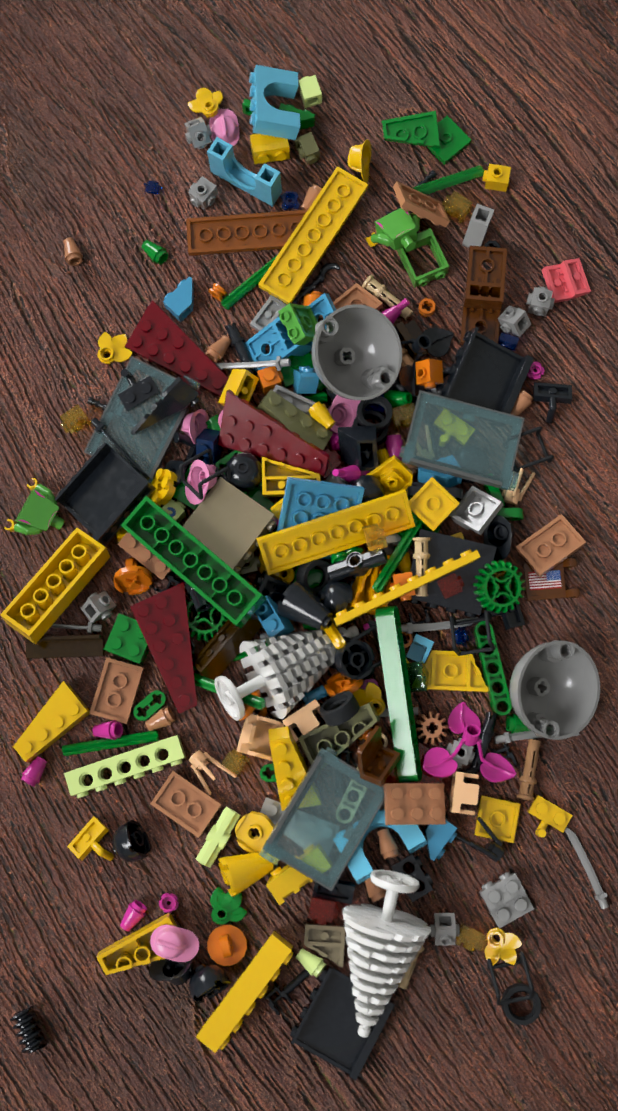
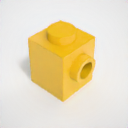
M489 164L488 170H484L483 173L484 189L506 192L511 167Z

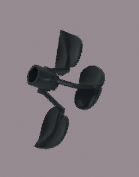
M429 328L418 338L401 342V345L411 343L412 350L417 353L413 365L402 367L398 374L400 385L407 392H410L412 396L416 397L419 390H425L424 386L416 385L415 362H418L422 353L426 350L433 357L444 356L450 348L451 340L454 336L453 332L441 328Z

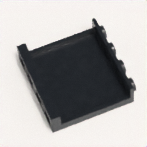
M478 327L468 330L463 338L465 341L463 346L456 353L457 360L448 371L450 376L441 387V396L510 414L534 358L529 355L522 357L478 333ZM480 418L497 428L506 425L495 421Z
M104 442L97 448L94 455L84 463L79 472L71 478V481L59 491L55 500L62 504L93 535L92 537L96 541L106 546L122 528L121 524L144 497H149L156 488L115 449Z
M420 529L419 537H430V541H428L430 557L427 559V569L434 566L438 569L444 566L443 562L450 558H453L455 561L461 558V553L469 549L472 552L478 550L481 557L428 583V596L414 595L412 600H407V602L419 604V601L427 602V607L438 609L439 605L446 607L445 611L457 613V610L465 612L464 616L473 618L476 617V614L481 615V602L476 600L479 594L473 593L477 590L473 583H478L474 576L481 575L479 569H485L484 564L491 565L497 547ZM414 558L410 571L413 576L416 575V559Z
M329 966L328 970L323 969L318 979L321 981L318 989L314 987L309 996V999L312 1000L308 1007L304 1006L299 1016L302 1020L299 1026L294 1025L289 1036L292 1037L291 1044L299 1045L348 1073L349 1077L356 1081L395 1004L392 1000L388 1004L386 1003L383 1013L377 1015L379 1020L376 1025L370 1026V1035L368 1037L359 1036L358 1027L360 1023L356 1021V1012L358 1011L354 1003L357 997L352 992L353 982H351V977Z

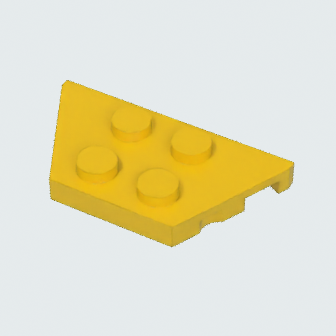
M432 650L412 686V689L488 692V687L481 676L482 674L475 663L473 655L458 656L455 651Z

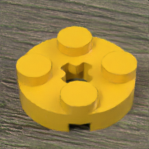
M159 468L151 483L156 489L149 498L159 506L161 504H168L176 490V487L173 485L174 481L177 482V475L168 469Z
M252 811L244 815L235 827L238 845L250 853L265 851L262 847L275 825L268 816L260 812ZM257 828L260 836L256 835L253 837L250 829Z

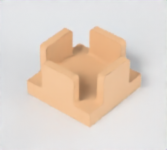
M316 699L282 721L285 726L289 727L296 743L300 741L292 730L295 727L299 728L302 735H306L310 731L321 727L314 716L318 712L320 714V705Z
M250 714L244 721L236 751L273 761L268 729L284 727V723Z
M455 772L452 774L448 812L475 815V811L462 810L460 808L461 804L477 805L479 785L464 783V778L479 779V775Z

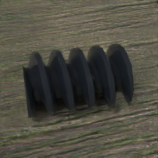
M34 1006L15 1013L9 1019L10 1021H17L12 1027L13 1029L20 1030L15 1037L23 1038L18 1045L26 1046L21 1053L29 1054L47 1046V1044H40L45 1039L44 1036H38L42 1029L35 1028L39 1020H32L36 1016V1012H29Z

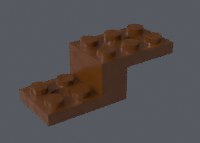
M471 245L469 247L460 345H463L465 342L463 338L466 332L475 328V325L478 323L483 324L485 330L477 332L498 343L500 324L498 317L500 316L504 300L507 248ZM488 262L492 265V268L485 270L482 264Z

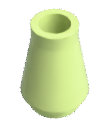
M303 948L296 956V959L299 960L308 973L316 978L326 966V963L323 962L324 959Z

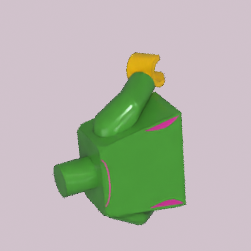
M399 208L375 221L377 234L373 232L371 237H366L365 239L370 247L379 243L387 247L390 246L393 250L404 247L406 251H411L416 246L414 241L417 239V231L420 228V218L415 213L410 214Z
M32 478L35 484L33 486L27 484L31 493L16 520H7L12 523V526L10 528L5 527V529L25 535L40 534L42 531H47L50 525L60 530L65 520L56 516L59 507L57 506L54 494L50 489L39 484L35 478Z

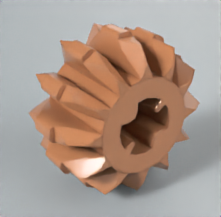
M430 711L428 712L429 719H427L426 715L422 714L421 718L424 722L416 721L418 725H421V727L416 728V732L422 731L417 738L420 739L425 736L424 744H427L428 740L431 739V745H435V738L441 743L442 739L439 735L447 737V733L443 732L442 729L446 730L449 727L448 725L442 726L441 724L446 721L445 718H442L440 721L438 720L440 713H437L435 718H433V714ZM430 723H433V726L437 728V730L433 731V734H430V730L427 731L426 727L430 726Z

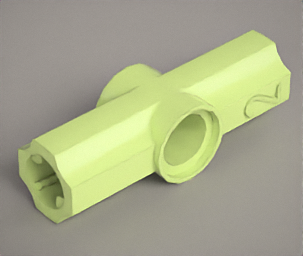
M227 806L225 807L216 825L214 824L205 839L206 842L196 858L197 861L211 868L219 852L224 849L231 837L230 833L241 816L239 813Z

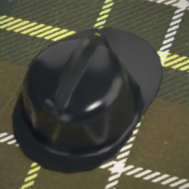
M496 515L484 530L483 544L497 547L493 561L503 560L509 555L512 539L515 534L513 525L500 515Z
M160 959L153 961L149 967V975L153 980L169 981L174 985L184 984L194 974L192 959L187 962Z

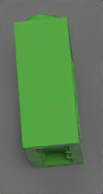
M431 228L417 234V239L414 241L416 246L413 250L429 244L440 268L417 277L406 255L410 251H406L404 247L397 250L414 287H423L431 280L442 279L448 274L449 265Z

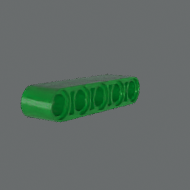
M485 621L479 622L473 630L477 649H482L484 645H489L487 635L482 636L478 632L480 626L486 627ZM490 624L491 639L495 650L490 655L484 652L478 653L485 683L488 687L492 711L498 716H505L511 711L512 704L493 627ZM489 664H494L497 667L495 674H491L488 671L487 667ZM493 683L501 685L502 691L500 693L493 691ZM498 702L506 704L507 709L505 712H500L497 709Z

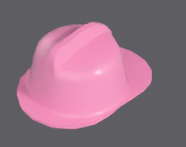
M219 109L217 115L209 120L212 132L211 138L214 142L216 137L234 146L237 144L240 136L236 114L228 109Z
M336 395L332 404L328 407L329 413L336 422L330 429L338 433V427H352L356 418L357 407L361 400H350Z
M199 409L187 414L183 419L181 431L190 437L195 445L196 437L204 428L207 429V424L205 423L209 420L207 412Z
M195 460L191 464L187 482L199 493V482L216 473V466L205 464L201 460ZM217 477L202 485V500L185 486L187 500L194 505L200 504L204 500L207 491L216 484Z
M162 925L155 929L151 936L152 950L156 955L165 959L187 962L193 959L199 950L197 936L184 928Z

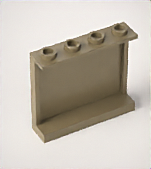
M220 477L183 527L240 575L242 567L245 563L251 561L254 551L259 547L256 538L272 532L277 526L278 519L272 512Z

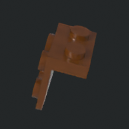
M376 725L373 731H369L367 739L357 749L356 754L358 756L360 778L382 787L401 758L399 752L383 746L380 726Z

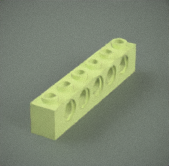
M175 735L66 772L64 775L70 795L77 796L78 799L89 795L88 791L95 789L96 792L108 789L107 785L114 783L117 786L126 783V778L133 776L134 779L145 776L144 772L152 770L155 773L164 770L163 766L171 764V767L182 764V760L186 758L180 736ZM166 749L169 756L166 760L162 761L159 758V752ZM146 755L149 757L150 763L148 766L143 767L140 760ZM125 762H129L131 765L128 773L122 771V765ZM109 768L112 771V776L106 780L103 777V771ZM90 774L93 777V783L87 786L84 778Z

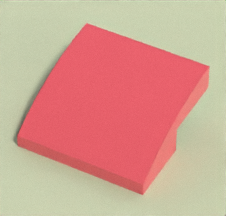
M580 258L565 260L561 264L546 266L541 270L548 290L553 291L552 298H555L554 303L574 299L591 292Z

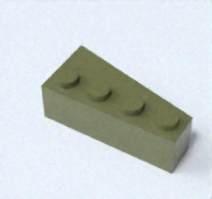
M271 389L257 407V410H262L285 425L286 429L300 435V438L314 444L321 450H324L333 434L332 431L327 430L319 422Z
M373 702L361 706L356 715L347 722L337 726L325 724L306 735L298 737L312 765L321 748L337 757L381 719ZM326 762L322 766L321 770L328 765Z

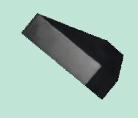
M178 376L162 394L164 399L154 403L151 407L152 413H147L143 416L130 433L138 435L191 406L195 407L201 399L199 397L202 393L187 378Z

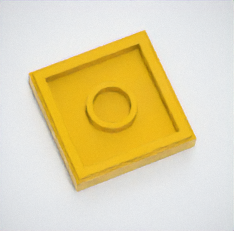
M433 477L409 500L411 511L432 531L460 504Z
M481 796L477 818L481 817L500 841L514 843L521 804ZM477 819L474 835L492 839Z

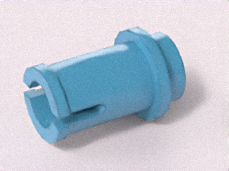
M320 685L308 693L304 692L302 699L305 705L315 699L318 701L328 696L323 685Z

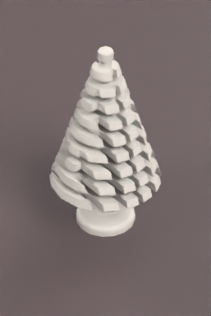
M354 625L347 630L343 627L337 628L342 637L354 638L359 635V629ZM321 630L312 633L304 632L301 634H290L289 636H278V641H276L275 637L242 641L240 653L246 651L248 655L241 659L243 669L249 666L254 668L253 671L245 674L248 682L235 687L226 676H218L214 680L217 695L227 713L234 720H241L245 716L242 698L259 689L260 694L266 692L268 695L263 698L266 700V708L274 706L276 710L271 712V714L276 718L284 719L298 701L304 697L303 692H309L321 675L334 663L337 649L325 631H323L324 634Z
M374 870L371 872V882L378 887L386 889L383 909L371 904H361V906L352 904L344 907L343 918L346 920L344 928L348 945L347 953L350 958L349 968L352 972L350 974L351 982H353L352 992L357 997L354 1001L358 1011L356 1012V1021L360 1023L358 1035L361 1037H368L370 1035V1026H374L378 1022L379 1017L377 1015L383 1013L386 1003L388 1004L392 997L391 994L398 987V982L400 983L405 976L404 972L410 968L411 961L416 958L418 950L422 948L425 939L431 932V928L422 919L409 913L395 910L398 893H413L419 888L418 880L400 872L390 870Z

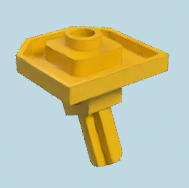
M385 448L378 450V459L381 465L367 475L379 479L385 495L407 490V487L412 486L413 472L395 455L390 457Z

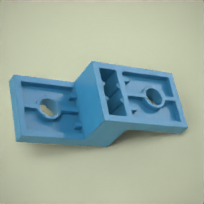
M324 293L308 305L311 307L317 322L320 315L323 316L324 320L336 310L327 293ZM280 317L276 318L245 342L254 362L276 360L277 356H281V359H287L291 355L304 356L312 350L313 342H309L305 346L295 345L288 337L287 328L282 324ZM267 344L270 346L268 354L265 352ZM260 367V368H257V370L259 371V370L264 369V368H267V367Z

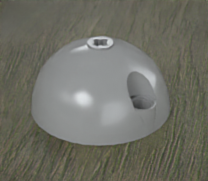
M352 304L335 310L324 320L316 324V333L312 344L313 367L320 381L330 391L345 399L369 400L380 396L392 386L401 368L402 346L395 327L384 314L366 305ZM381 375L384 376V383L381 381Z
M554 640L540 644L522 656L513 670L510 680V699L513 709L522 723L539 737L561 740L576 735L590 722L598 706L600 697L598 670L590 655L575 643Z

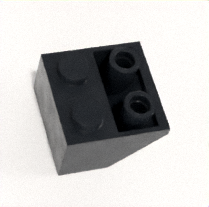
M376 425L338 427L341 461L348 465L358 466L360 471L374 470L378 467Z

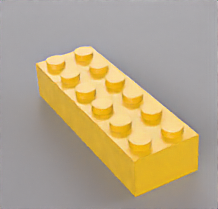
M76 528L0 614L3 620L14 630L36 644L110 558L107 548L79 528Z
M274 931L199 1030L196 1038L214 1053L218 1049L223 1050L230 1041L231 1036L229 1034L231 1032L236 1033L242 1025L244 1014L248 1016L254 1009L255 999L257 997L261 999L268 990L269 986L267 983L270 980L274 982L281 971L279 968L281 964L286 965L292 958L293 945Z

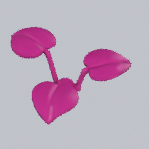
M464 701L452 710L448 718L449 729L455 734L463 733L462 739L453 754L450 755L444 748L435 747L430 749L424 757L423 768L427 773L436 777H448L457 770L458 764L453 758L457 755L463 744L466 746L477 744L480 761L483 762L480 766V772L485 779L496 783L516 776L514 768L503 756L497 753H488L485 758L483 757L482 740L479 739L481 733L480 719Z

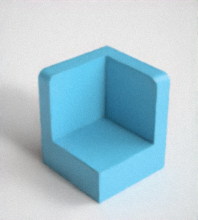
M416 634L406 657L424 665L434 641Z

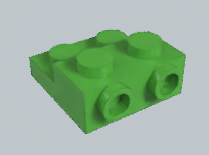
M289 303L278 311L282 324L287 328L288 337L295 345L305 346L309 342H313L316 333L315 326L318 322L310 306Z

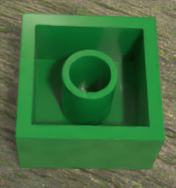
M119 613L104 650L143 666L149 652V647L137 621Z

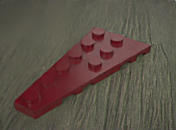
M151 300L128 339L125 348L221 397L228 377Z
M230 389L226 391L219 446L258 457H265L321 475L327 474L329 454L314 444L306 442L297 433L286 429L285 425L262 410H257L245 399L234 395L235 393Z
M183 582L130 606L179 714L197 706Z

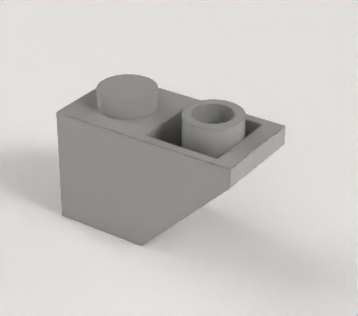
M476 204L462 243L463 246L469 248L470 245H482L492 220L494 209Z

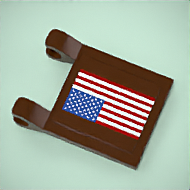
M575 558L565 559L542 577H539L527 562L524 563L527 601L578 598L580 596L579 589L565 590L563 568H575L577 560Z

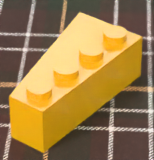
M63 681L13 747L24 762L30 763L86 718L90 710L69 683Z
M288 726L268 729L282 811L287 807L308 771L303 756H301ZM314 781L298 808L321 805L320 793Z
M169 912L99 951L96 958L105 975L131 969L142 964L146 965L160 959L164 960L165 958L155 954L150 942L154 930L159 926L173 925L178 927L171 913Z

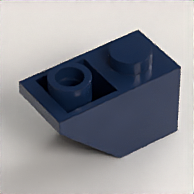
M204 428L196 437V455L206 449H211L214 465L220 460L223 446L218 445L220 431ZM208 453L197 460H201L209 465Z

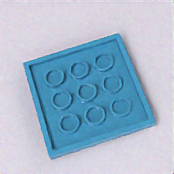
M287 477L277 531L361 504L365 489L361 486ZM332 555L323 557L322 559H330V560H331V556H332Z

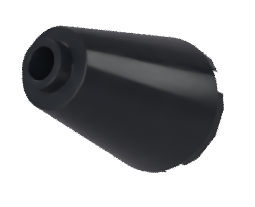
M294 582L283 593L285 599L283 602L279 601L277 611L279 615L320 630L328 629L332 625L333 614L303 583Z

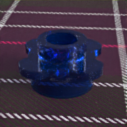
M156 181L143 183L146 193L159 194L160 190L163 189L159 182Z
M288 191L281 194L283 210L299 208L300 204L297 201L299 195L297 192Z
M458 627V630H455L456 644L467 646L466 641H469L468 632L463 627Z

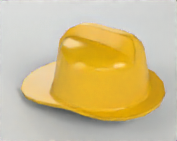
M368 139L363 144L352 146L348 155L349 167L354 171L360 172L365 183H368L371 160V143Z

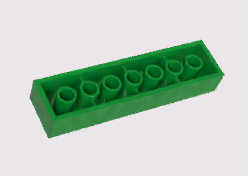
M145 496L121 524L127 532L237 627L242 628L267 599L149 497Z

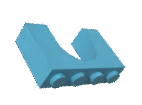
M256 65L254 72H251L249 77V83H252L249 96L252 97L250 102V111H252L250 125H253V133L296 140L300 129V113L276 109L266 101L265 97L273 95L294 99L298 89V72Z
M216 137L207 151L211 173L273 207L282 193L281 173L265 163L258 174L250 172L236 160L233 145Z
M379 809L347 864L357 884L359 885L369 879L373 871L363 850L364 840L372 830L379 827L393 829L399 834L409 853L412 854L427 845V841L418 825H385V809ZM360 820L356 821V822L353 824V827H352L353 829L356 828V826H357V824H358V822H359ZM346 829L339 831L335 835L336 837L333 838L340 853L348 839L343 837Z

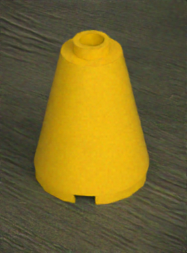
M266 851L226 856L218 859L224 883L230 885L228 892L231 897L238 895L274 870L273 866L276 865L274 856Z

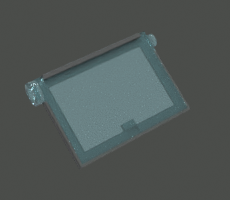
M131 356L125 369L132 373L137 383L150 375L160 393L128 412L118 394L131 386L127 379L121 376L99 421L107 426L105 430L150 477L148 481L152 483L157 470L161 467L174 441V433L179 431L183 419L190 408L138 435H132L130 432L143 416L147 413H152L151 407L153 404L164 399L162 394L177 378ZM184 376L199 390L200 383ZM94 430L84 453L93 456L97 448L105 442L135 468L103 433L99 434Z
M419 390L406 445L401 446L399 457H402V463L514 491L519 473L514 472L513 467L525 418Z
M327 747L326 750L320 749L259 855L275 865L281 860L332 891L384 802V786L382 785L381 787L361 779L359 770L337 758V752Z

